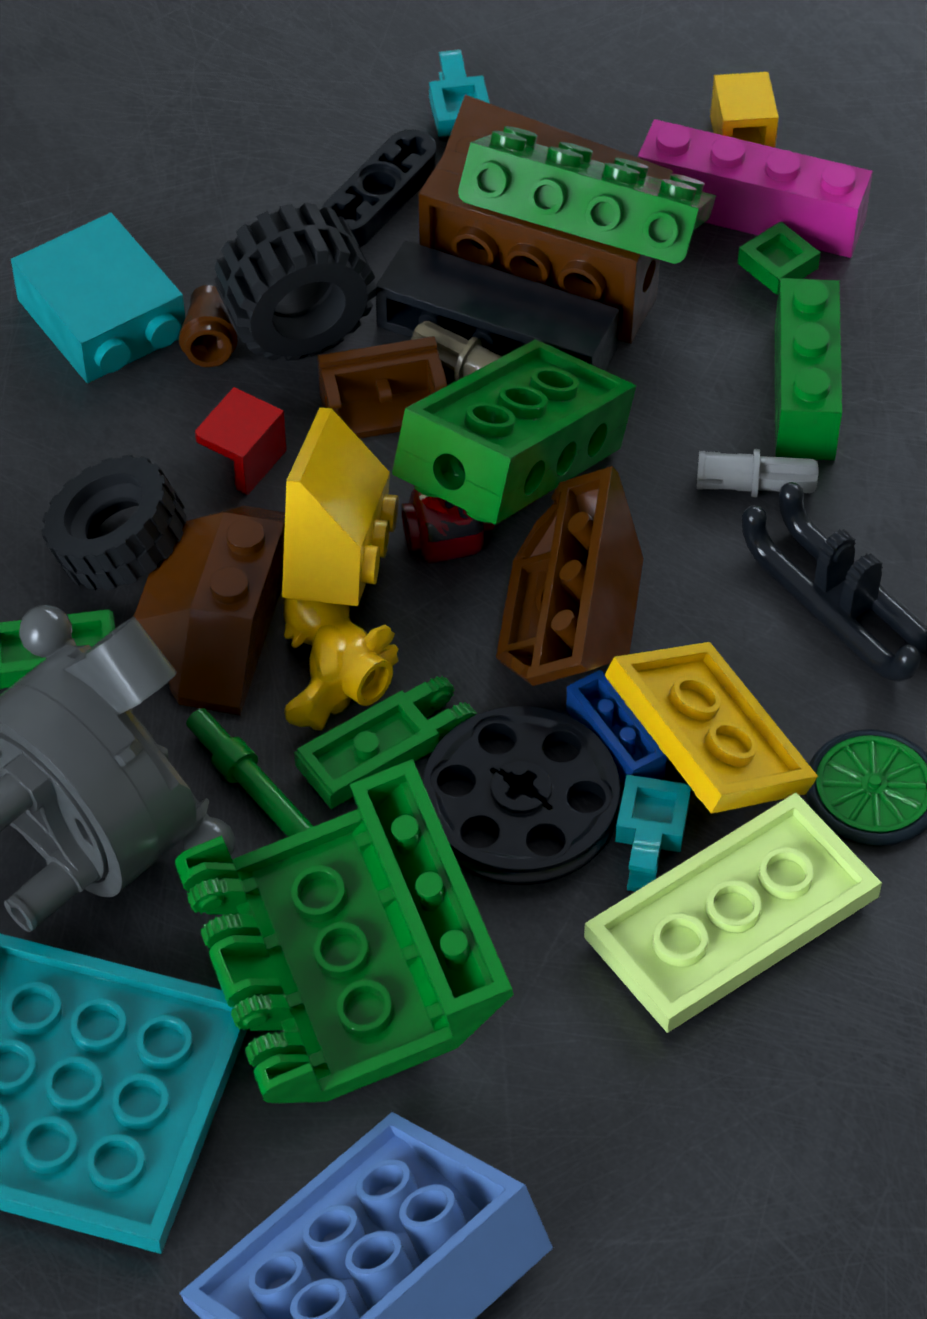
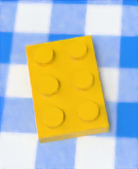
M711 642L615 656L604 676L711 814L786 799L795 792L799 796L806 795L817 779L818 775Z

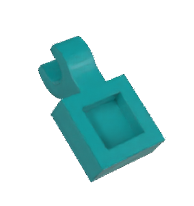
M460 49L439 52L442 72H439V81L429 82V99L438 137L451 135L465 95L490 103L483 75L466 76Z
M627 774L616 825L615 842L633 845L628 869L630 870L627 883L628 891L636 892L656 879L661 849L681 852L691 797V787L688 784Z

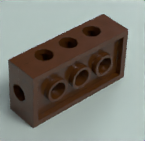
M447 149L419 192V245L437 249L468 261L490 266L496 270L543 283L549 287L618 308V340L632 344L657 299L660 260L463 202L458 195V189L467 155Z

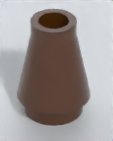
M204 285L196 288L191 294L190 306L179 334V344L182 351L194 364L202 367H215L228 360L237 346L238 337L217 288L212 285Z

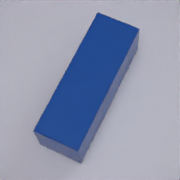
M598 670L567 686V712L573 719L593 731L605 744L614 759L619 779L624 785L627 774L659 780L665 777L667 756L660 750L658 744L634 713L626 706L624 700L604 676L605 674L602 670Z

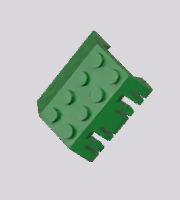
M413 759L349 784L358 808L354 811L232 859L221 835L183 851L175 860V866L183 888L189 892L187 893V898L191 909L195 913L200 912V914L206 912V914L222 915L220 917L216 916L215 919L209 920L207 924H204V928L201 929V935L205 946H208V949H210L209 957L227 1005L234 1008L231 1009V1015L235 1026L239 1030L244 1029V1031L247 1029L251 1031L284 1030V1032L278 1034L277 1032H269L266 1035H260V1037L254 1038L245 1047L250 1065L256 1067L254 1069V1076L262 1098L267 1103L328 1102L455 1050L514 995Z

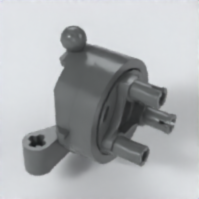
M37 605L29 609L21 620L19 637L24 648L33 655L45 657V660L0 694V832L8 825L12 826L46 859L47 866L4 901V906L10 916L27 932L33 931L73 896L84 889L102 897L117 895L183 838V849L185 851L222 835L230 855L232 856L234 852L235 836L231 827L222 820L210 817L206 813L209 800L204 798L198 802L191 789L168 761V749L155 742L149 731L132 712L133 707L158 691L177 673L135 617L118 626L93 647L90 645H76L71 637L72 624L69 617L58 607Z

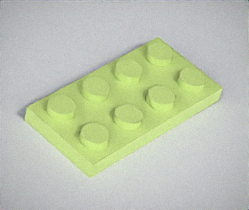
M795 792L585 923L584 938L661 1027L669 1033L879 898L882 882Z

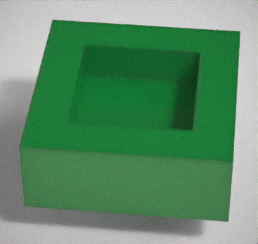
M780 221L739 247L738 264L778 295L780 278H805L819 268L821 252Z

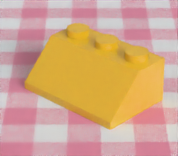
M319 408L286 480L282 598L358 606L366 583L376 584L380 557H386L389 532H394L396 529L399 497L398 495L389 494L390 472L331 408Z

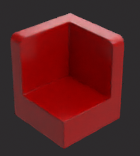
M233 387L195 430L196 442L234 461L236 490L248 495L287 451L284 410Z

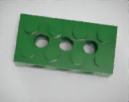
M535 339L406 407L392 475L413 484L414 488L423 495L439 497L464 509L469 517L477 521L496 525L557 488L560 482L572 479L621 449L637 385Z

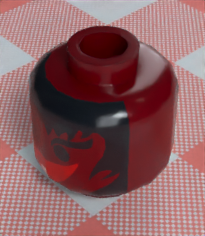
M415 488L411 492L409 502L401 504L402 525L408 549L410 552L419 551L423 559L429 563L478 554L483 548L484 532L494 530L493 523L477 521L469 517L464 509L439 497L423 495Z

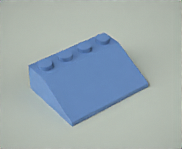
M391 1112L179 1293L185 1304L201 1319H475L551 1251L553 1246L526 1185Z

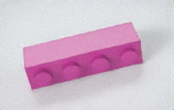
M654 119L638 154V158L673 170V174L702 181L704 183L702 192L716 195L710 218L705 223L760 235L781 221L817 250L849 258L853 255L866 220L873 173L871 170Z

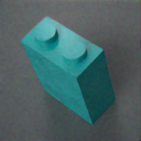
M112 212L11 259L17 300L87 384L108 373L118 371L123 366L160 348L167 347L179 339V334L185 320L183 294Z

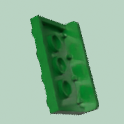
M504 126L503 132L493 131L488 136L470 142L458 189V195L463 202L673 264L680 263L686 258L694 230L710 218L716 195L702 192L704 183L697 179L671 174L669 180H660L647 176L649 167L644 164L622 158H615L614 163L598 162L591 160L593 154L591 149L566 142H559L558 148L536 144L537 134L516 127Z

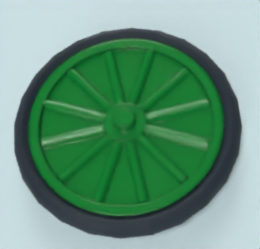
M873 729L856 730L836 736L823 744L813 755L809 765L818 777L808 790L807 799L813 811L839 836L860 844L880 846L897 844L912 839L926 830L927 753L917 744L903 736L888 731Z

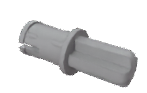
M754 449L753 454H729L699 450L697 489L699 490L726 489L751 492V497H757L758 490L780 491L781 487L788 482L799 484L803 489V493L814 492L818 484V463L814 459L760 456V449Z

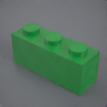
M780 278L775 320V457L835 460L842 418L839 280Z

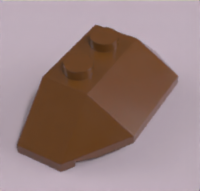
M613 466L560 482L551 496L554 503L536 521L513 559L496 658L502 665L532 686L590 671L611 663L615 656L630 654L644 557L620 475Z
M243 505L186 520V524H183L182 528L183 536L180 542H177L173 547L174 551L167 559L162 560L157 565L158 568L148 575L134 617L177 671L168 684L179 705L205 708L207 710L241 716L282 589L285 512Z

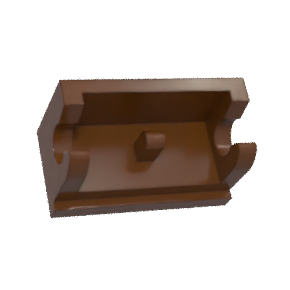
M435 336L318 355L320 398L323 408L333 409L359 439L400 432L406 407L447 386Z

